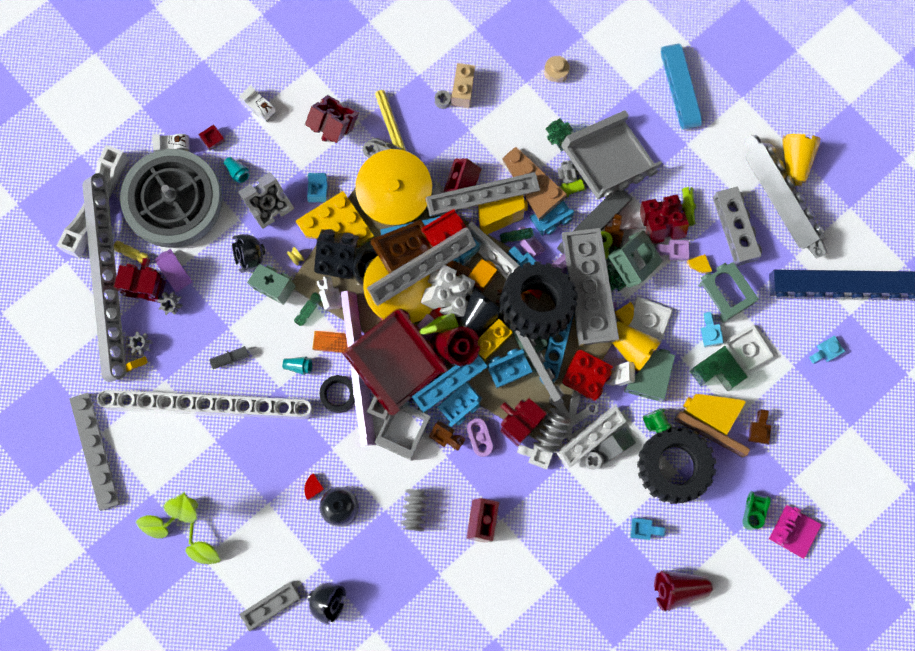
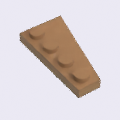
M516 146L502 158L512 177L536 173L540 191L524 196L539 221L567 197V194Z

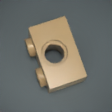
M457 63L451 106L470 107L475 65Z

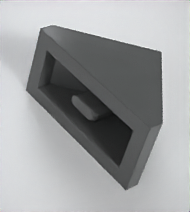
M626 427L601 442L594 448V451L602 454L604 458L603 464H606L636 444Z

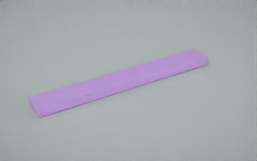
M344 291L341 292L349 347L362 334L356 293ZM350 365L361 446L376 445L372 414L367 412L371 404L369 388Z

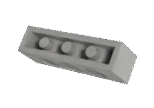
M738 186L716 192L713 196V201L734 264L740 266L757 261L761 257L762 249L760 244H757L755 238L756 231L751 226L749 210L745 209L743 193L739 191ZM729 206H734L736 212L731 211ZM735 223H739L742 229L736 228ZM740 241H746L748 247H744Z

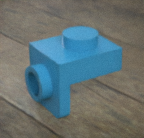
M308 173V202H326L328 191L327 174Z

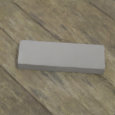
M290 581L239 615L250 632L302 597L293 582Z

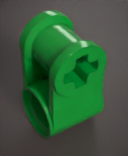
M659 408L642 416L648 431L659 433L672 427L664 413L665 408Z
M753 491L749 492L742 519L745 529L753 531L764 526L771 502L770 496L763 497L755 494ZM751 516L757 519L756 526L750 523Z

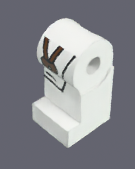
M251 85L239 96L241 103L264 122L276 112L275 108L257 93L256 89Z
M152 134L154 152L164 149L190 151L189 136L186 134L165 136Z

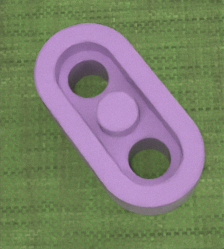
M479 418L472 419L468 423L467 432L474 453L479 457H486L493 449L486 423ZM479 426L480 431L474 432L473 427ZM481 444L486 445L485 451L479 449Z

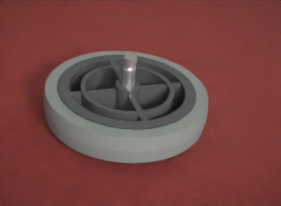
M164 149L144 156L133 165L123 181L120 203L128 225L139 237L156 246L176 248L200 240L213 228L222 208V190L217 175L202 158L181 149Z

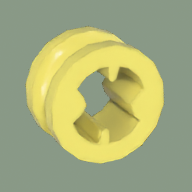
M295 247L292 248L291 252H287L296 266L299 265V261H304V258Z

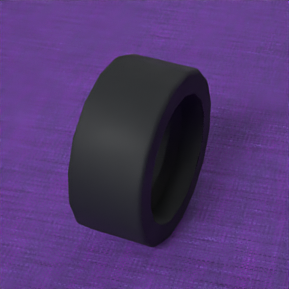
M341 375L330 376L321 385L319 392L320 400L329 411L333 413L347 412L355 404L353 382L349 378ZM335 383H342L349 389V399L343 405H333L327 398L329 387Z

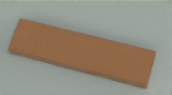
M682 411L677 413L674 421L698 432L700 435L742 458L747 456L750 448Z

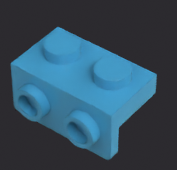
M516 348L509 351L506 357L501 358L498 356L490 360L487 369L496 388H500L532 373L524 355V349L518 350Z
M466 382L439 404L437 408L450 421V427L454 424L458 426L466 419L465 415L469 411L474 413L480 407L479 403L482 398Z

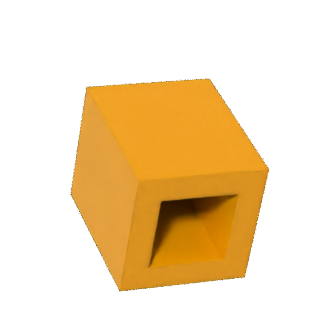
M481 259L468 277L475 281L474 286L484 292L496 276L497 269L491 261Z

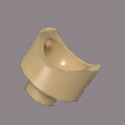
M561 56L550 57L544 68L545 78L553 82H564L569 72L568 61Z

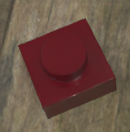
M214 124L198 134L209 151L225 142V139Z

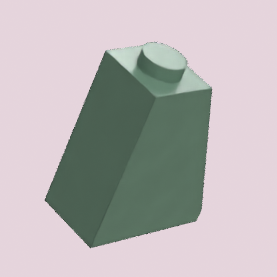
M666 349L656 350L635 375V382L629 383L624 392L662 402L666 396L675 355L670 354V351Z

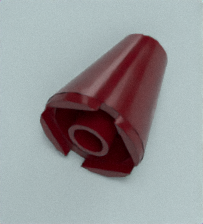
M457 327L439 332L431 339L434 351L456 366L471 364L477 358L480 351L478 335L468 327Z
M662 570L656 573L654 579V591H658L659 597H656V601L662 611H671L709 597L713 591V584L705 576Z

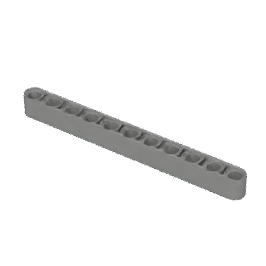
M95 173L83 181L82 187L101 375L105 381L113 382L125 377L126 361L119 293L114 288L117 274L107 180L102 174ZM106 311L109 313L110 318L107 317ZM108 330L111 332L112 337L109 336ZM110 349L113 351L114 356L110 354ZM112 368L115 370L116 375L112 373Z

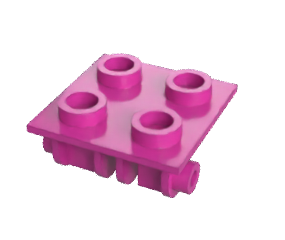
M786 505L769 540L804 559L822 524L801 513L800 509Z

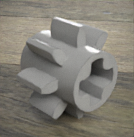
M571 160L562 162L561 168H557L558 177L563 179L565 183L576 181L577 175H580Z
M175 291L169 295L167 292H164L162 294L164 298L157 300L161 303L158 309L165 311V315L169 312L175 315L178 312L176 308L180 309L183 306L179 303L182 297L175 295Z
M137 331L135 336H129L130 344H127V347L133 348L131 351L133 355L139 352L141 356H144V352L151 351L149 345L153 342L146 340L148 338L146 333L141 336ZM141 342L143 345L140 347L137 343Z

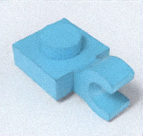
M711 312L703 313L706 327L701 328L704 347L724 344L721 325L714 324V317Z
M834 335L817 345L819 351L810 356L809 359L812 364L822 358L828 362L845 351Z

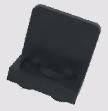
M322 229L316 243L315 273L350 279L359 236L352 233L335 232L332 229Z

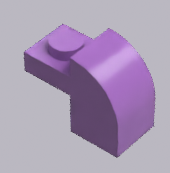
M171 249L162 252L155 258L158 267L176 293L192 283L191 278Z

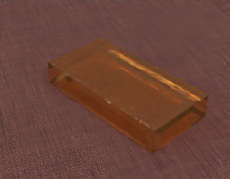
M314 330L313 351L342 353L348 348L346 334Z

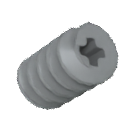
M550 408L554 415L546 416L550 420V422H543L547 429L540 428V432L544 435H537L536 438L540 443L533 442V445L542 451L556 453L558 450L557 446L561 444L560 439H563L565 436L563 432H567V425L571 424V420L563 412Z
M406 489L405 492L410 496L404 497V500L409 504L403 505V508L408 512L402 513L406 520L400 521V524L405 526V528L401 529L423 532L424 528L419 525L426 522L421 519V516H426L427 513L422 511V508L428 507L423 501L429 500V497L424 495L426 491Z

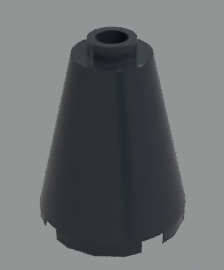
M474 289L468 300L465 314L461 316L458 322V327H468L479 336L503 315L501 314L500 307Z

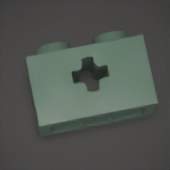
M258 264L247 283L255 291L284 305L296 287L291 281L292 278L283 272L281 275L276 273L277 270L270 265L265 267Z

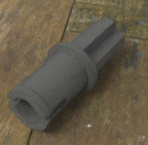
M243 346L230 352L227 350V353L210 358L209 361L211 367L216 369L230 363L233 365V362L249 358L246 347Z

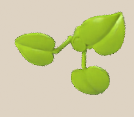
M185 492L165 502L164 510L171 516L166 523H163L160 517L154 515L142 516L135 522L145 534L156 539L165 538L168 535L169 531L166 527L175 518L190 523V546L186 547V554L193 561L201 564H215L221 561L216 549L212 545L203 541L193 542L194 521L197 518L196 509L198 502L189 498Z

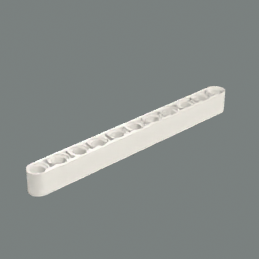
M103 390L97 397V402L101 407L116 411L301 420L308 419L313 414L311 404L303 399ZM108 396H112V402L106 405L105 399ZM131 396L132 402L125 406V399ZM150 397L152 400L151 404L145 407L144 400ZM170 398V406L164 408L163 402ZM189 399L191 404L188 408L184 409L182 404L185 400ZM209 400L210 407L202 409V403ZM229 401L230 407L227 410H222V403ZM244 402L250 404L247 411H241L240 407ZM268 403V411L260 412V406ZM283 404L289 405L286 413L279 412V408ZM302 405L308 406V412L305 414L299 413V408Z

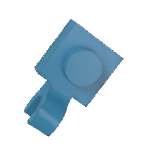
M515 246L509 250L508 255L522 268L525 263L531 262V265L534 264L535 259L528 252L523 256Z
M632 518L630 538L650 541L651 535L664 537L666 528L652 526V520Z

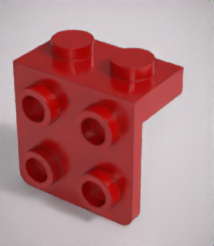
M578 350L562 380V384L584 395L585 398L596 401L603 392L605 382L609 380L612 374L611 369L613 366L583 350Z

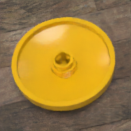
M387 149L377 152L364 162L358 172L355 189L361 208L371 219L380 224L399 226L414 221L427 208L425 198L432 194V180L427 167L417 156L400 149Z
M379 256L372 260L365 272L363 287L367 303L377 316L384 319L395 309L401 308L409 313L411 316L410 321L415 323L422 320L433 310L421 303L425 289L432 285L428 282L430 274L377 306L367 287L389 273Z

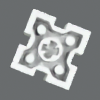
M444 265L430 274L428 282L432 285L425 289L421 303L432 309L440 307V313L444 315L454 313L455 318L464 316L468 304L465 297L471 295L475 281L465 275L456 276V270Z

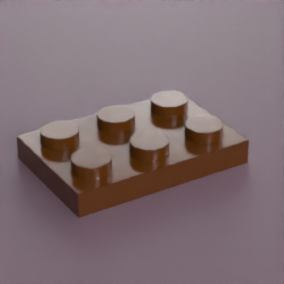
M421 220L371 240L373 248L389 274L433 248L425 234L421 231V228L424 227Z

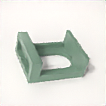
M644 230L629 236L630 240L621 249L612 252L608 256L628 288L642 283L663 262ZM635 250L638 251L646 264L641 270L631 256Z
M726 262L716 268L717 272L714 274L707 273L701 277L702 281L698 285L699 288L701 286L704 287L721 312L719 318L723 323L759 300L734 262L728 265ZM723 273L729 274L746 298L733 307H730L715 284V278Z

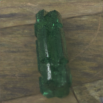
M525 228L501 233L499 237L502 243L530 239L534 237L532 228Z
M314 292L310 300L306 302L299 312L300 315L296 316L294 322L297 325L303 326L307 321L306 319L316 309L317 304L321 302L319 293Z

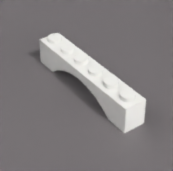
M105 145L98 160L95 173H100L106 178L110 199L129 158L122 150ZM84 203L76 217L64 229L56 245L63 252L80 259L88 244Z

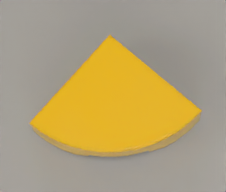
M705 254L687 260L688 266L702 274L712 272Z
M632 302L615 311V315L620 322L628 326L634 317Z
M146 356L127 363L126 373L147 364Z

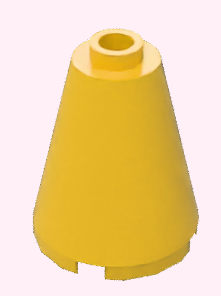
M806 134L783 135L782 142L786 173L794 179L796 184L794 186H802V183L807 182L821 143V138L812 135V139H809V137H806Z
M618 321L616 324L619 340L612 342V344L628 362L634 363L635 370L638 372L649 360L654 350L658 348L661 341Z

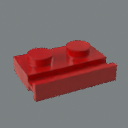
M452 209L422 227L421 231L425 234L431 246L434 247L464 229L466 225L457 215L455 209Z

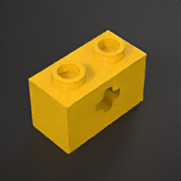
M500 319L478 340V346H480L478 354L484 362L512 337L513 332Z

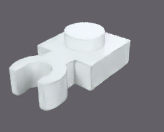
M626 362L616 365L615 371H612L611 379L606 384L622 386L635 382L634 363Z

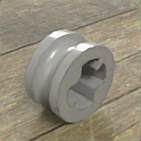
M445 90L438 91L435 94V105L440 109H446L450 106V93ZM441 96L445 97L444 103L440 102Z
M591 452L585 457V465L591 470L600 468L604 463V458L599 452ZM591 456L593 458L598 457L599 460L596 461L598 465L590 463L592 460L590 459Z

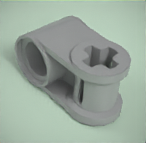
M372 138L363 145L362 150L364 155L370 158L377 152L400 148L379 138Z

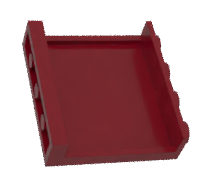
M401 308L392 311L342 352L343 356L389 415L397 414L400 411L399 408L411 399L413 395L418 393L440 373L448 371L445 367V361L434 353L433 345L428 340L425 341L420 333L421 329L417 325H413L410 321L411 316L409 313Z

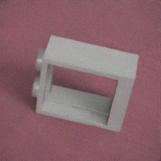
M406 402L399 409L423 420L410 450L384 438L395 415L388 414L375 444L411 461L431 416L428 415V411L423 413L419 407L416 410L410 407L411 403Z

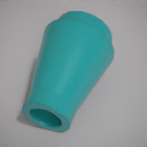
M233 157L225 159L224 165L234 182L241 184L248 180L250 176L248 168L234 160Z
M307 356L284 358L282 367L283 370L306 375L311 373L313 363L312 359Z

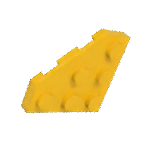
M344 191L296 220L300 230L309 239H317L322 229H332L335 232L352 233L359 236L356 248L363 246L374 238V235Z

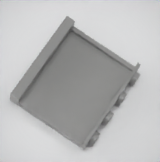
M626 110L566 136L561 145L597 200L602 197L608 198L617 190L623 191L632 183L638 184L646 176H654L658 173V168L662 164L661 161L654 164L626 123L629 117Z

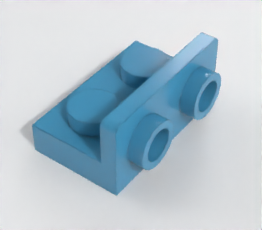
M563 200L541 221L537 219L535 213L530 216V220L541 236L546 233L550 235L557 230L556 227L563 224L564 226L573 220L574 210H570Z

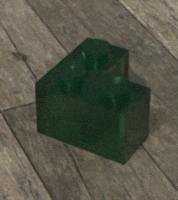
M723 346L690 370V373L700 387L716 376L726 391H729L748 378L726 346Z

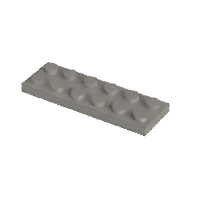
M600 228L562 232L567 272L571 277L569 281L574 282L576 286L574 291L578 294L574 316L579 346L618 341L619 336Z

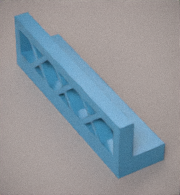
M478 354L471 364L464 366L455 365L413 395L412 399L417 403L422 412L425 413L485 370L487 365Z

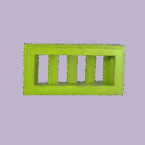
M454 313L437 317L423 327L420 333L431 334L457 328L458 323Z

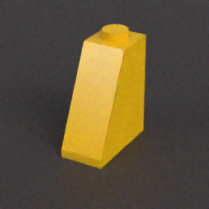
M524 195L478 205L479 229L488 235L524 219V211H528V202L524 200Z
M695 394L692 397L688 396L683 404V407H685L683 412L727 435L746 402L740 399Z

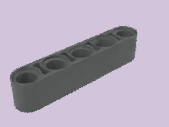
M625 190L615 191L612 196L605 198L573 231L600 228L602 231L613 220L614 215L619 214L631 202L633 197ZM563 241L557 247L562 254H564Z

